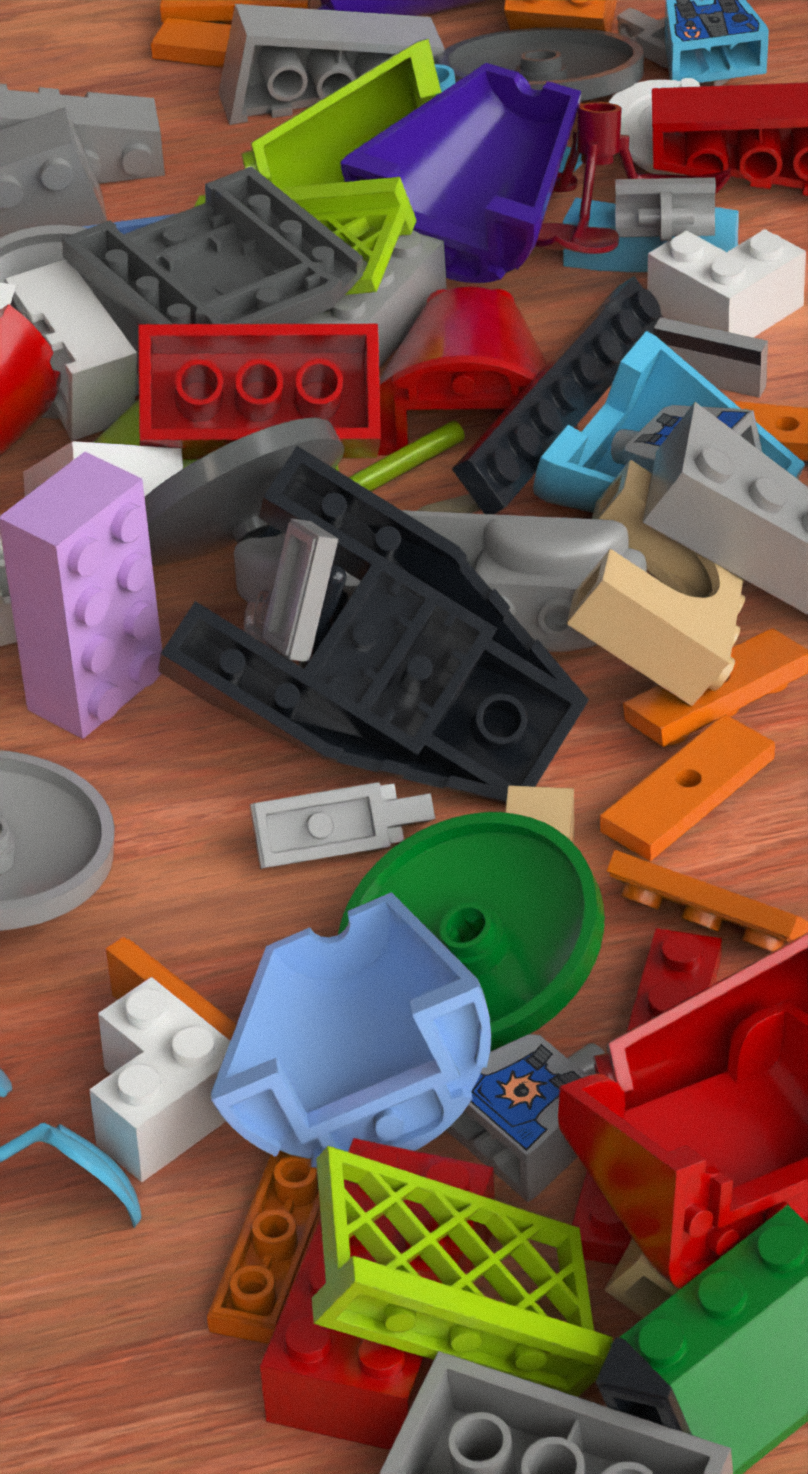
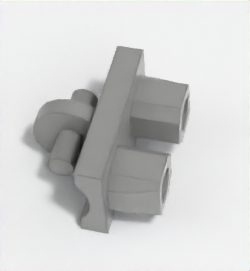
M715 178L615 179L616 232L619 234V237H660V241H672V236H678L686 230L696 236H715Z

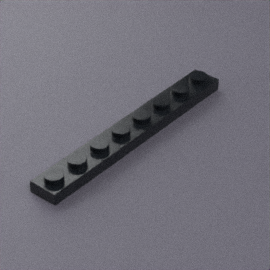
M635 276L619 285L452 468L484 514H495L506 508L536 473L541 456L566 426L570 425L575 428L612 385L620 362L646 331L653 334L654 326L660 317H663L660 306L654 295L650 291L643 289Z

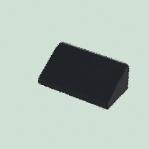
M616 1337L596 1379V1384L606 1406L692 1435L672 1387L623 1338Z

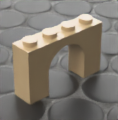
M630 460L597 500L592 519L614 520L622 523L628 531L629 548L638 550L645 556L647 570L656 578L612 549H609L575 590L566 624L693 706L708 688L712 691L718 690L733 670L735 659L731 657V651L740 633V627L736 625L737 615L745 602V596L741 594L742 584L745 579L643 523L652 473Z

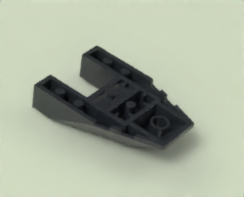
M296 446L264 495L259 518L284 534L287 532L288 523L291 519L311 521L338 538L333 564L341 566L345 572L360 580L361 582L305 669L195 601L160 653L158 672L211 705L326 760L502 804L507 802L508 786L536 787L589 699L538 639L535 641L509 611L510 606L495 588L493 591L466 560L467 555L458 545L304 449Z

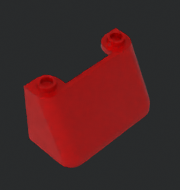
M787 1000L759 1010L743 1019L736 1026L731 1036L727 1071L628 1110H625V1094L622 1087L615 1080L601 1073L588 1075L560 1086L558 1107L559 1130L651 1266L659 1275L675 1287H684L787 1205L808 1224V1014Z

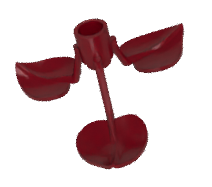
M605 102L582 103L578 106L577 130L573 131V144L563 172H558L552 194L554 192H570L577 188L578 179L573 175L581 153V162L586 163L579 222L577 226L564 223H543L535 246L553 250L567 249L585 254L608 253L617 248L619 234L615 230L588 227L596 165L612 164L614 155L620 153L627 179L715 178V194L730 179L731 168L722 172L701 176L637 174L629 151V135H620L622 107Z

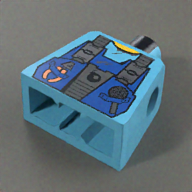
M665 0L664 40L670 80L681 81L684 78H692L702 83L767 73L769 29L746 0Z

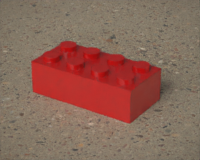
M138 324L140 446L182 448V459H200L231 442L265 428L298 419L322 418L331 422L344 446L342 458H377L381 440L378 324Z
M353 1138L348 1150L349 1153L495 1200L494 1167ZM344 1179V1188L365 1213L376 1206L357 1183ZM407 1199L403 1201L430 1233L440 1227L422 1204ZM385 1215L374 1221L376 1226L400 1254L411 1248V1245ZM320 1218L260 1364L266 1422L391 1450L434 1360L314 1324L312 1297L326 1284ZM467 1220L466 1222L488 1246L492 1235L489 1229L484 1224ZM355 1235L349 1238L350 1258L356 1256L378 1263ZM448 1235L438 1241L465 1274L476 1268ZM420 1256L409 1262L420 1277L442 1283Z

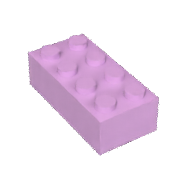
M85 451L0 515V534L27 710L81 739H84L104 721L111 719L123 705L145 687L152 685L162 674L158 672L162 643L143 480Z

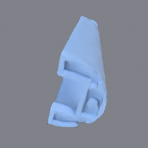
M392 892L347 911L349 918L348 926L337 936L321 937L309 927L265 947L211 1091V1100L222 1117L235 1131L259 1149L275 1157L279 1151L290 1155L311 1159V1167L317 1168L316 1158L327 1146L348 1152L353 1138L415 1151L437 1138L464 1112L473 1099L471 1091L480 1076L482 1068H487L491 1045L490 1017L485 996L478 979Z

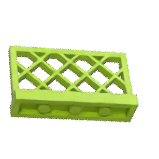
M393 177L279 188L363 256V261L368 263L363 276L345 295L377 292L398 237L401 235H411L417 221L401 178ZM205 195L198 197L194 207L206 203Z
M327 1146L316 1158L326 1284L312 1297L314 1324L433 1360L438 1351L576 1397L596 1381L613 1340L612 1336L594 1331L580 1228L331 1146ZM344 1179L357 1183L376 1206L365 1213L344 1188ZM407 1199L422 1204L440 1227L430 1233L403 1201ZM382 1215L387 1217L411 1245V1248L403 1254H400L374 1223ZM472 1220L484 1224L501 1243L503 1248L494 1254L466 1221ZM355 1235L378 1263L356 1256L350 1258L349 1238ZM448 1235L476 1268L465 1274L438 1241ZM529 1240L557 1248L560 1272L555 1273L529 1243ZM509 1255L514 1258L539 1287L530 1295L502 1264L501 1261ZM420 1256L442 1283L420 1277L409 1262ZM484 1276L506 1303L485 1297L473 1282ZM546 1295L567 1322L548 1317L536 1302Z

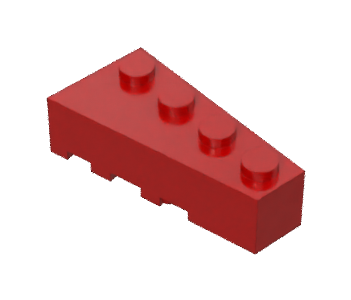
M808 82L651 88L653 169L690 176H701L722 172L731 168L730 177L747 179L752 187L771 189V185L776 184L802 189V195L808 196Z

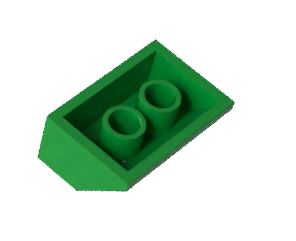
M789 1205L785 1206L619 1337L623 1338L672 1387L693 1436L731 1448L733 1474H743L808 1422V1224Z

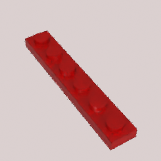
M655 928L626 1032L715 984L722 958V938ZM587 1171L571 1225L580 1228L585 1260L618 1265L632 1240V1236Z

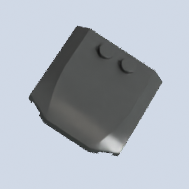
M252 166L206 183V203L134 231L122 234L116 229V225L109 220L62 238L63 258L138 324H295L332 309L363 276V256Z

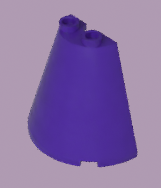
M485 63L345 156L340 162L344 181L400 177L417 220L413 230L444 241L446 278L466 283H487L501 280L507 272L515 268L518 270L530 256L536 245L578 111L581 91L549 81L542 87V90H534L530 88L526 78L519 74V72Z

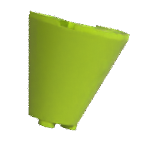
M429 39L416 41L251 142L252 151L241 153L244 168L252 166L277 188L345 182L340 164L345 156L437 96L436 94L441 93Z

